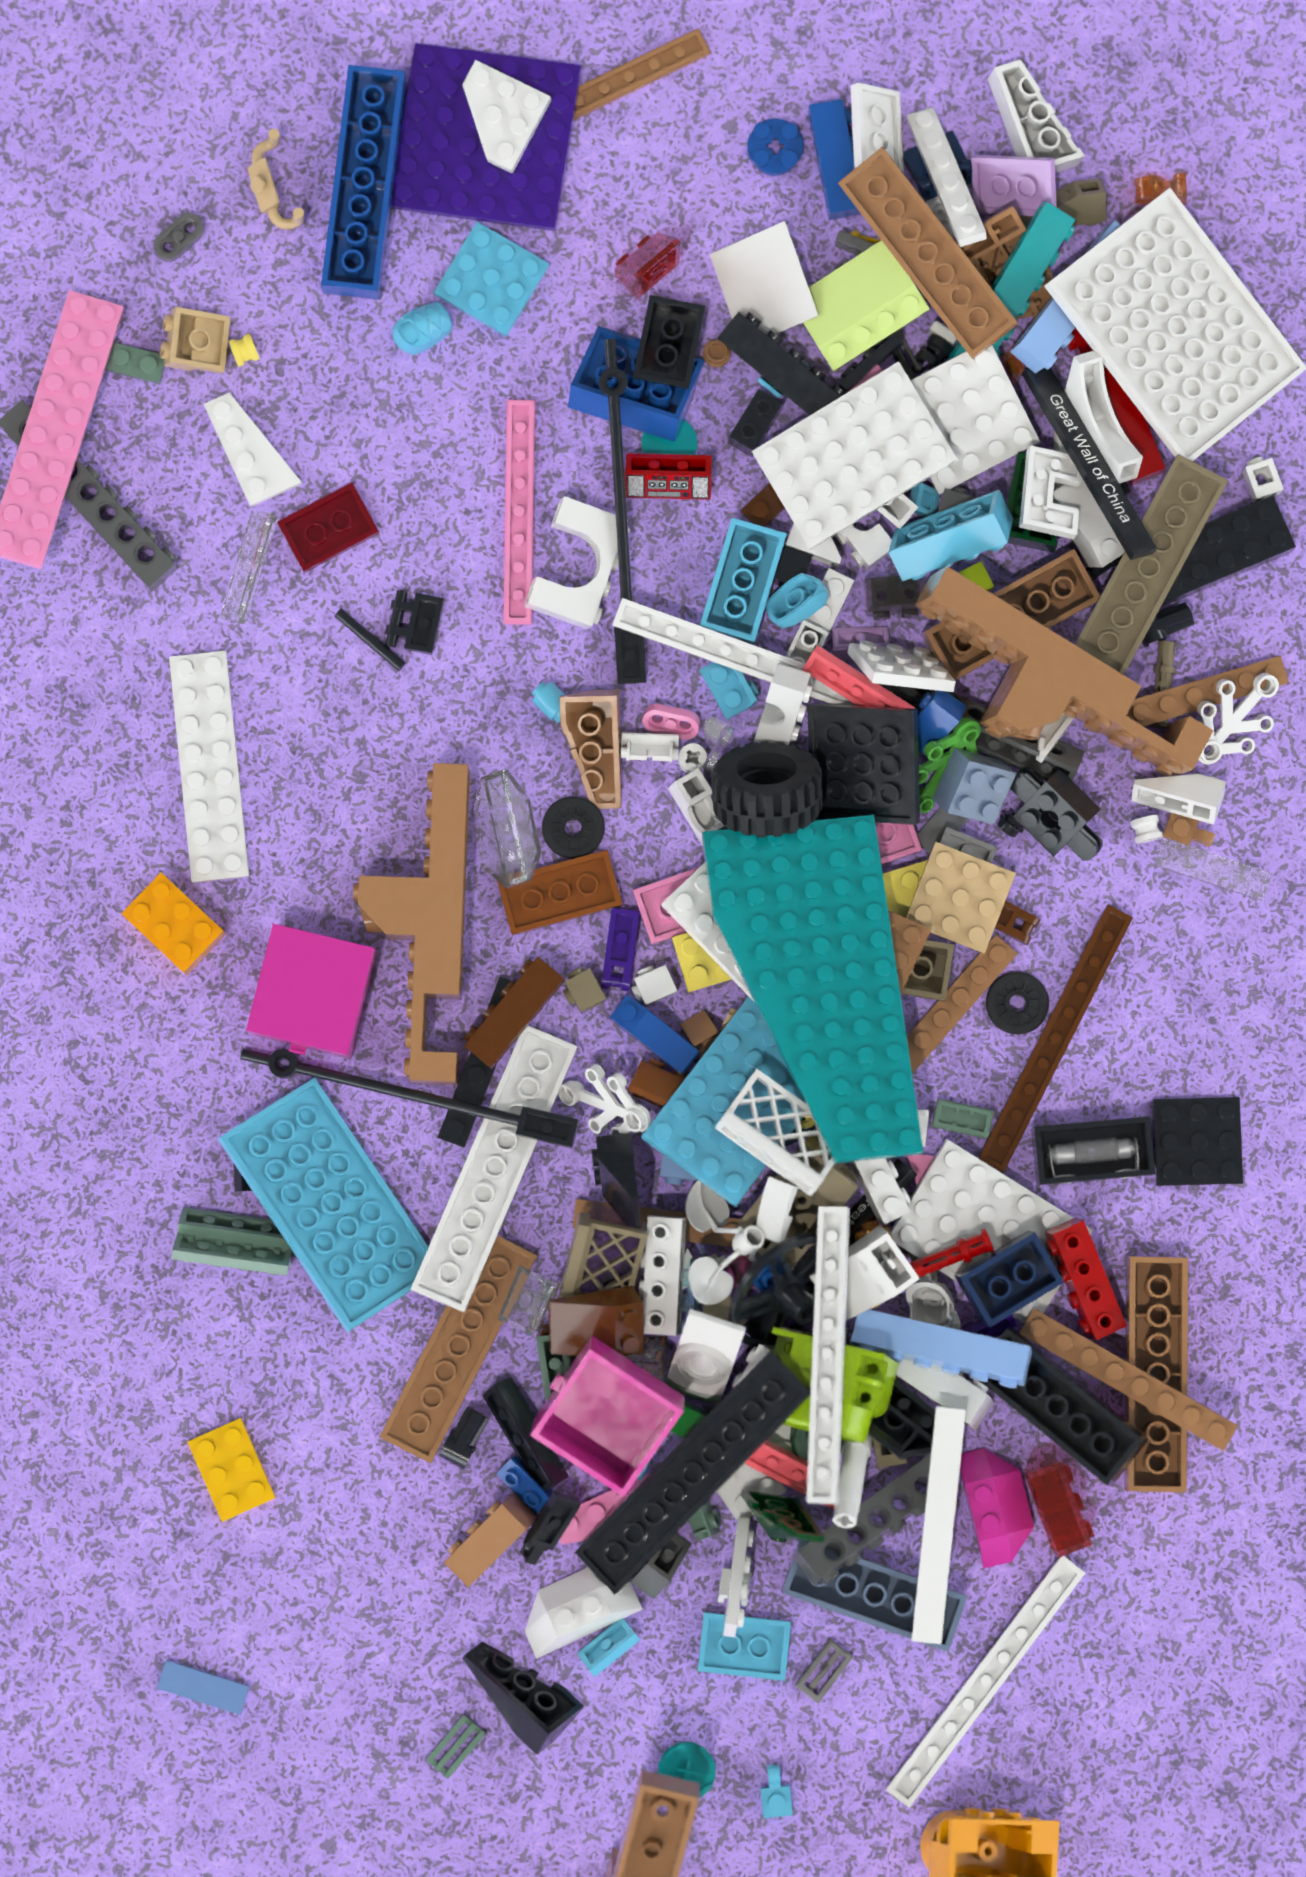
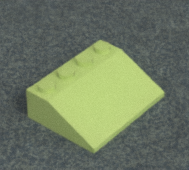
M881 240L809 287L819 316L805 321L803 324L832 370L836 372L867 352L871 347L878 345L929 312L930 308L911 278Z

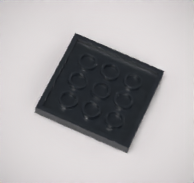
M821 703L807 705L808 750L818 761L822 770V809L817 818L836 819L874 815L875 822L909 825L920 823L918 709Z

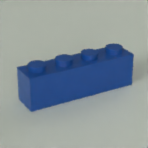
M842 99L811 104L808 107V116L828 219L834 220L861 215L838 184L839 181L855 169L853 134L849 135L847 126L851 124L849 107L844 108Z

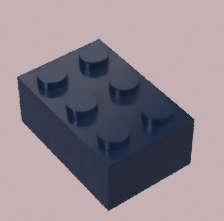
M1032 1231L1023 1233L995 1250V1253L985 1256L954 1275L981 1323L986 1327H992L1064 1283L1038 1236Z

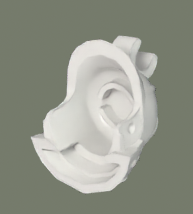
M937 1271L919 1277L920 1282L907 1288L906 1299L910 1307L909 1319L960 1330L961 1322L959 1316H957V1311H955L954 1298L945 1284L937 1282Z

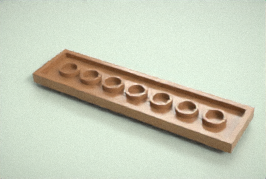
M883 147L838 182L973 360L1019 324Z
M497 1236L465 1313L446 1306L379 1436L380 1438L430 1464L432 1463L537 1255Z

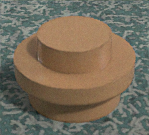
M713 339L705 344L702 355L707 365L719 368L728 363L731 350L719 339Z

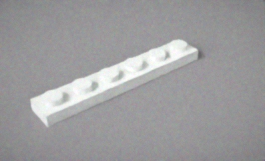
M934 107L908 114L907 122L959 247L987 239L986 230Z

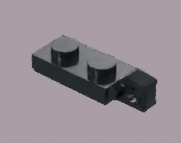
M556 1491L552 1493L525 1536L524 1545L520 1553L526 1563L535 1565L544 1551L554 1549L581 1506L577 1497Z

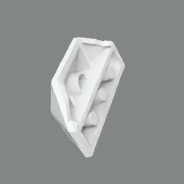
M587 1567L538 1590L525 1628V1634L535 1657L539 1658L643 1609L631 1582H628L622 1590L614 1595L608 1586Z

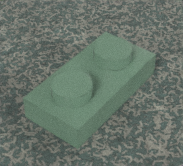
M113 343L105 371L160 384L165 367V359H161L158 353Z

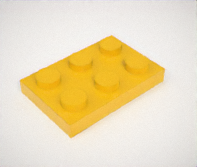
M242 1418L187 1442L222 1522L276 1498Z

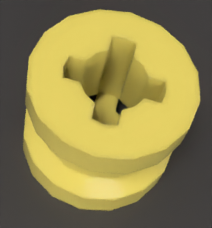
M250 333L244 334L242 339L228 341L238 367L244 366L246 361L259 360Z

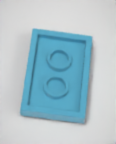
M704 1612L698 1671L785 1681L791 1621L744 1616L743 1627H737L735 1637L723 1636L726 1614Z

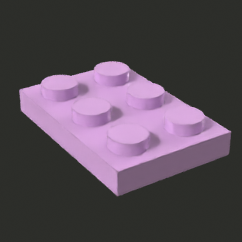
M975 155L972 157L973 200L978 214H997L1013 205L1018 215L1033 216L1042 201L1056 207L1055 158Z

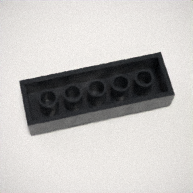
M1269 496L1205 523L1161 607L1292 553L1296 545L1274 496ZM1121 559L1115 562L1113 566L1114 571Z
M1006 1328L999 1339L1031 1346L1032 1355L1025 1385L1008 1388L1000 1385L998 1380L989 1378L987 1382L982 1383L1106 1486L1114 1485L1149 1439L1027 1338L1019 1334L1016 1329Z

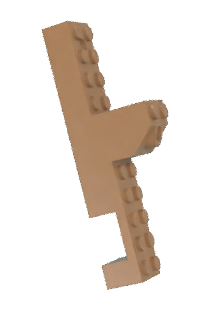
M948 566L930 576L915 603V606L921 609L920 612L925 617L931 620L937 619L944 623L945 628L956 635L962 634L970 639L969 643L972 646L981 650L985 648L994 654L993 658L998 662L1006 665L1011 664L979 724L986 727L985 731L993 737L1005 738L1012 736L1027 740H1037L1043 727L1059 721L1063 714L1069 718L1081 720L1085 723L1084 727L1094 733H1102L1108 737V741L1112 745L1119 748L1125 747L1133 752L1132 756L1135 759L1144 763H1151L1156 767L1155 770L1158 773L1169 777L1194 769L1214 731L1188 716L1170 723L1169 728L1166 729L1161 738L1126 715L1141 685Z
M433 763V771H428L427 788H429V792H432V799L426 800L427 820H431V828H425L426 849H430V857L424 856L425 877L429 878L359 875V883H354L353 900L359 905L367 932L383 933L389 940L415 941L409 942V960L414 962L413 971H408L407 987L409 991L413 992L412 1000H407L406 1017H408V1020H411V1029H406L405 1046L410 1048V1058L404 1059V1075L409 1077V1081L412 1084L458 1085V1054L455 1052H426L425 1031L427 998L461 999L470 770L468 764Z
M641 1770L620 1849L612 1847L605 1877H678L699 1802V1783ZM659 1806H666L668 1811L660 1812L657 1811V1808Z

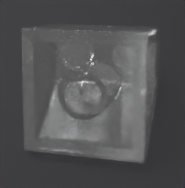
M519 1265L498 1320L532 1337H539L549 1314L548 1300L556 1298L561 1282L546 1274Z

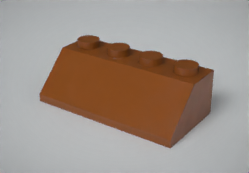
M651 1058L647 1062L641 1060L627 1092L663 1109L688 1074L684 1073L682 1075L676 1070L673 1074L663 1070L664 1064Z

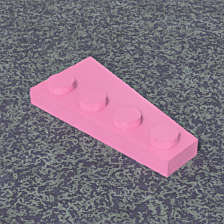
M651 1473L644 1475L642 1480L637 1478L624 1497L614 1490H610L581 1503L580 1508L560 1538L561 1544L587 1540Z

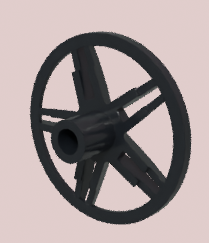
M802 1233L783 1240L764 1253L746 1272L732 1297L729 1307V1322L741 1326L740 1320L749 1316L754 1318L763 1313H766L760 1337L754 1338L744 1333L742 1343L752 1347H758L759 1344H775L778 1336L772 1333L773 1327H783L788 1314L796 1321L788 1328L800 1330L814 1319L815 1298L811 1294L815 1295V1288L806 1284L811 1280L809 1275L816 1271L817 1245L797 1263L793 1270L789 1263L786 1262L783 1253L798 1246L817 1244V1233ZM775 1259L777 1260V1263L782 1272L781 1276H779L778 1271L776 1270L774 1263ZM768 1266L773 1286L744 1300L754 1280Z

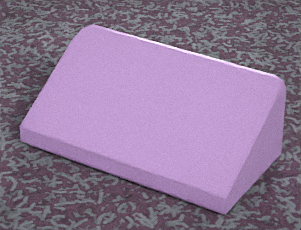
M889 626L832 628L833 655L842 661H853L847 654L849 644H860V641H870L877 646L887 647V644H890Z

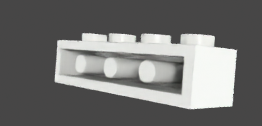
M885 1158L850 1162L879 1223L885 1225L910 1212L907 1205L911 1203L910 1198L903 1187L899 1188L895 1180L898 1177V1173L891 1161L887 1162Z
M651 1215L647 1217V1222H643L642 1230L648 1231L646 1251H643L640 1262L641 1268H645L644 1280H640L639 1296L643 1297L644 1334L671 1336L681 1334L687 1217Z

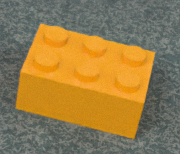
M161 872L121 913L185 975H188L226 935L213 920Z

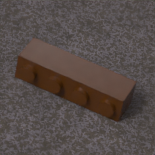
M538 956L534 961L531 959L527 960L519 970L522 976L516 983L512 981L508 983L501 992L504 998L497 1006L492 1003L482 1015L485 1021L479 1028L474 1025L464 1037V1040L467 1041L464 1045L465 1049L491 1070L565 982L564 977Z

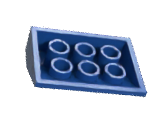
M598 326L570 385L568 408L610 421L608 396L600 391L598 380L600 375L606 370L605 339H616L618 369L625 373L628 381L626 390L620 395L621 425L675 442L685 420L705 360L696 357L689 390L634 379L633 374L641 339ZM609 378L607 384L610 388H616L618 381L615 378Z

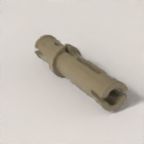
M1158 641L1156 666L1153 667V673H1155L1154 693L1172 688L1173 675L1176 674V668H1174L1176 643ZM1169 719L1151 724L1150 726L1169 728Z

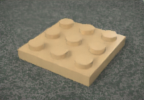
M934 842L905 918L931 929V933L985 954L1016 873Z

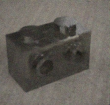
M900 576L865 578L864 593L867 617L873 616L875 621L888 620L890 615L902 614V618L918 617L921 609L916 607L915 603L923 590L922 578L917 580L910 578L902 581Z

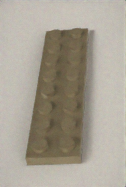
M1177 454L1141 521L1156 545V551L1151 555L1131 561L1126 552H1124L1077 639L1076 646L1121 674H1125L1229 480Z

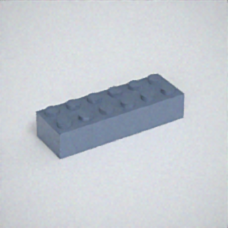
M798 1541L781 1589L783 1594L911 1639L917 1577L861 1558L849 1568L845 1564L838 1569L839 1575L828 1584L822 1581L817 1586H814L794 1560L797 1551L809 1543L808 1541ZM824 1550L825 1555L829 1559L838 1558L834 1550ZM947 1588L941 1644H924L949 1652L968 1597L967 1595Z

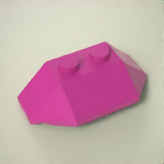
M985 1448L961 1453L959 1472L983 1569L1012 1562L1034 1528L1020 1469Z

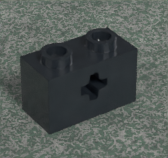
M758 389L730 434L728 444L753 458L754 455L751 451L761 445L782 411L783 403Z

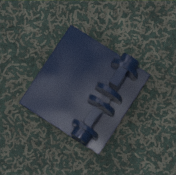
M953 130L945 133V136L964 181L968 185L973 182L972 162L970 159H966ZM916 146L903 152V158L923 200L926 202L937 197V192L918 147Z

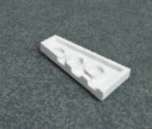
M230 393L204 404L250 507L302 484Z

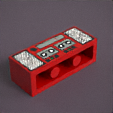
M626 453V498L711 500L712 455Z

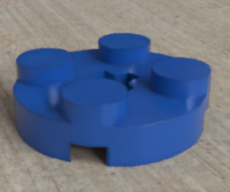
M768 119L755 125L748 138L747 154L753 165L762 173L770 176L784 175L795 168L801 160L803 139L798 132L797 126L782 119ZM773 140H777L779 145H783V149H779L778 154H772V149H767V145L772 144Z

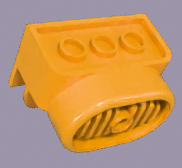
M965 1807V1810H947L934 1816L926 1825L920 1842L922 1860L929 1870V1877H1057L1060 1821L1023 1817L1021 1812H1013L1005 1808H992V1811H983L982 1808Z

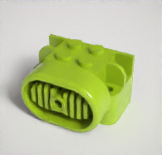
M773 1327L772 1333L778 1336L774 1350L811 1388L813 1337ZM849 1345L844 1346L841 1440L864 1443L868 1436L872 1417H879L886 1412L899 1366L896 1361L887 1355ZM811 1396L783 1425L809 1432Z

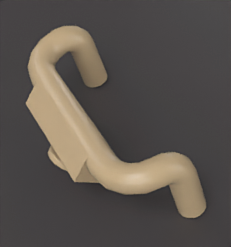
M274 128L268 133L269 139L258 143L253 149L251 155L252 165L247 170L251 179V190L255 193L260 212L267 213L269 219L277 228L293 230L304 223V211L302 208H295L293 210V217L290 219L280 216L278 211L280 202L266 158H262L265 152L276 148L280 143V133Z

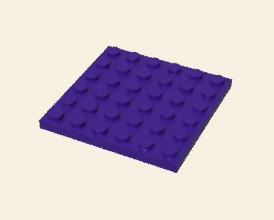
M415 43L398 142L391 208L556 231L582 71L581 65ZM475 60L551 96V102L513 174L487 162L463 88V83Z

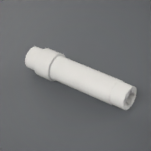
M869 1435L864 1443L843 1440V1458L839 1476V1501L834 1506L833 1522L842 1528H852L857 1523L867 1460L871 1455L873 1438Z

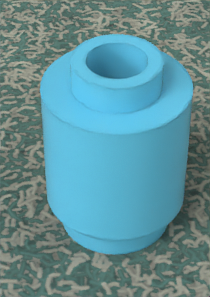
M543 681L532 692L534 696L532 703L551 721L555 720L559 724L561 722L560 696L565 694L552 681L548 684Z

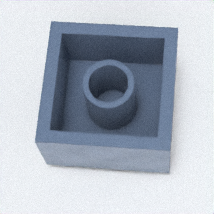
M954 748L933 800L947 813L994 825L1017 773L998 759Z

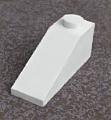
M1201 774L1136 779L1133 784L1131 801L1214 825L1224 799L1226 781Z

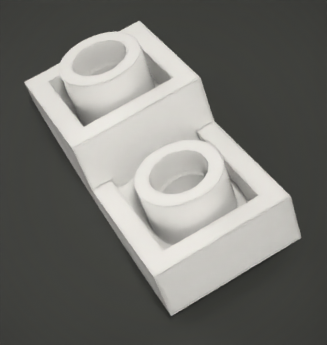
M771 1177L768 1178L764 1189L756 1227L761 1229L764 1238L780 1243L785 1240L793 1218L788 1214L798 1187Z

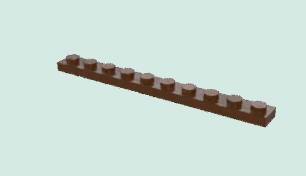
M1107 905L978 1157V1159L1001 1173H1004L1133 919V917L1110 905Z

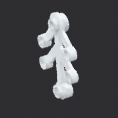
M1268 673L1259 674L1254 679V688L1234 711L1233 694L1236 689L1235 684L1228 679H1221L1217 682L1216 692L1221 695V727L1215 734L1213 731L1206 746H1211L1210 752L1204 754L1203 750L1198 761L1203 764H1213L1221 758L1222 754L1240 752L1250 754L1254 751L1255 742L1248 736H1240L1236 742L1224 741L1230 734L1251 731L1267 733L1272 730L1274 721L1266 714H1260L1255 719H1243L1262 697L1269 698L1277 693L1279 682L1274 676ZM1266 679L1267 685L1264 688H1260L1261 682ZM1229 684L1228 691L1223 693V686ZM1202 701L1197 707V713L1202 717V724L1214 730L1213 717L1216 715L1217 708L1209 701ZM1210 706L1209 713L1204 715V708ZM1267 719V725L1261 728L1262 720ZM1248 741V742H1249L1248 748L1245 749V750H1243V749H1242V744H1243V742Z
M594 1064L586 1069L585 1076L587 1080L594 1085L601 1096L584 1090L583 1085L579 1081L569 1080L561 1085L558 1095L567 1106H573L577 1102L582 1101L605 1110L588 1121L589 1128L596 1134L607 1129L608 1123L616 1116L624 1118V1122L613 1126L610 1129L611 1135L630 1133L631 1131L644 1132L651 1124L649 1111L642 1105L635 1104L625 1089L627 1081L621 1073H615L607 1079L606 1085L603 1081L605 1073L600 1065ZM611 1091L617 1094L623 1105L619 1104Z

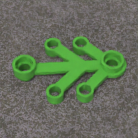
M968 717L962 718L953 728L952 734L938 741H931L924 747L923 752L930 761L919 764V784L927 780L928 773L934 770L936 772L926 787H919L921 813H927L933 808V795L936 792L954 748L962 750L965 748L966 751L977 753L975 741L980 735L981 726L976 720ZM952 746L948 752L943 754V749Z

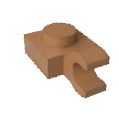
M1171 813L1163 832V838L1187 848L1191 840L1210 847L1216 834L1196 828L1199 820Z

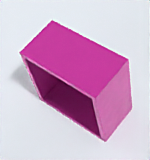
M273 923L246 1031L251 1035L291 1044L289 1052L305 1055L306 1048L351 1059L378 955L377 951L372 947Z
M591 1336L566 1374L562 1376L558 1373L549 1386L554 1391L534 1418L531 1436L624 1497L684 1412V1396L596 1337Z

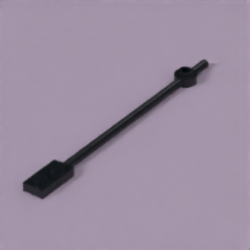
M605 339L606 370L600 375L598 385L600 391L608 396L620 595L621 600L624 598L632 601L620 395L626 390L628 381L625 373L618 369L616 339ZM609 378H615L618 381L616 388L608 386L607 381ZM614 627L617 684L646 683L644 637Z
M243 1048L240 1056L241 1060L269 1066L270 1071L280 1079H288L295 1075V1073L490 1119L517 1126L515 1133L517 1136L573 1149L580 1122L579 1119L522 1106L521 1114L518 1115L298 1062L295 1054L287 1049H278L269 1055ZM282 1060L289 1061L287 1069H280L279 1064Z

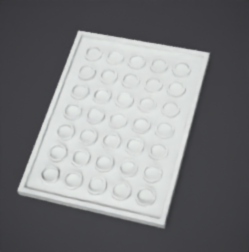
M1171 188L1167 189L1044 286L1092 350L1103 356L1105 367L1175 458L1177 454H1180L1191 461L1195 460L1306 370L1305 364Z

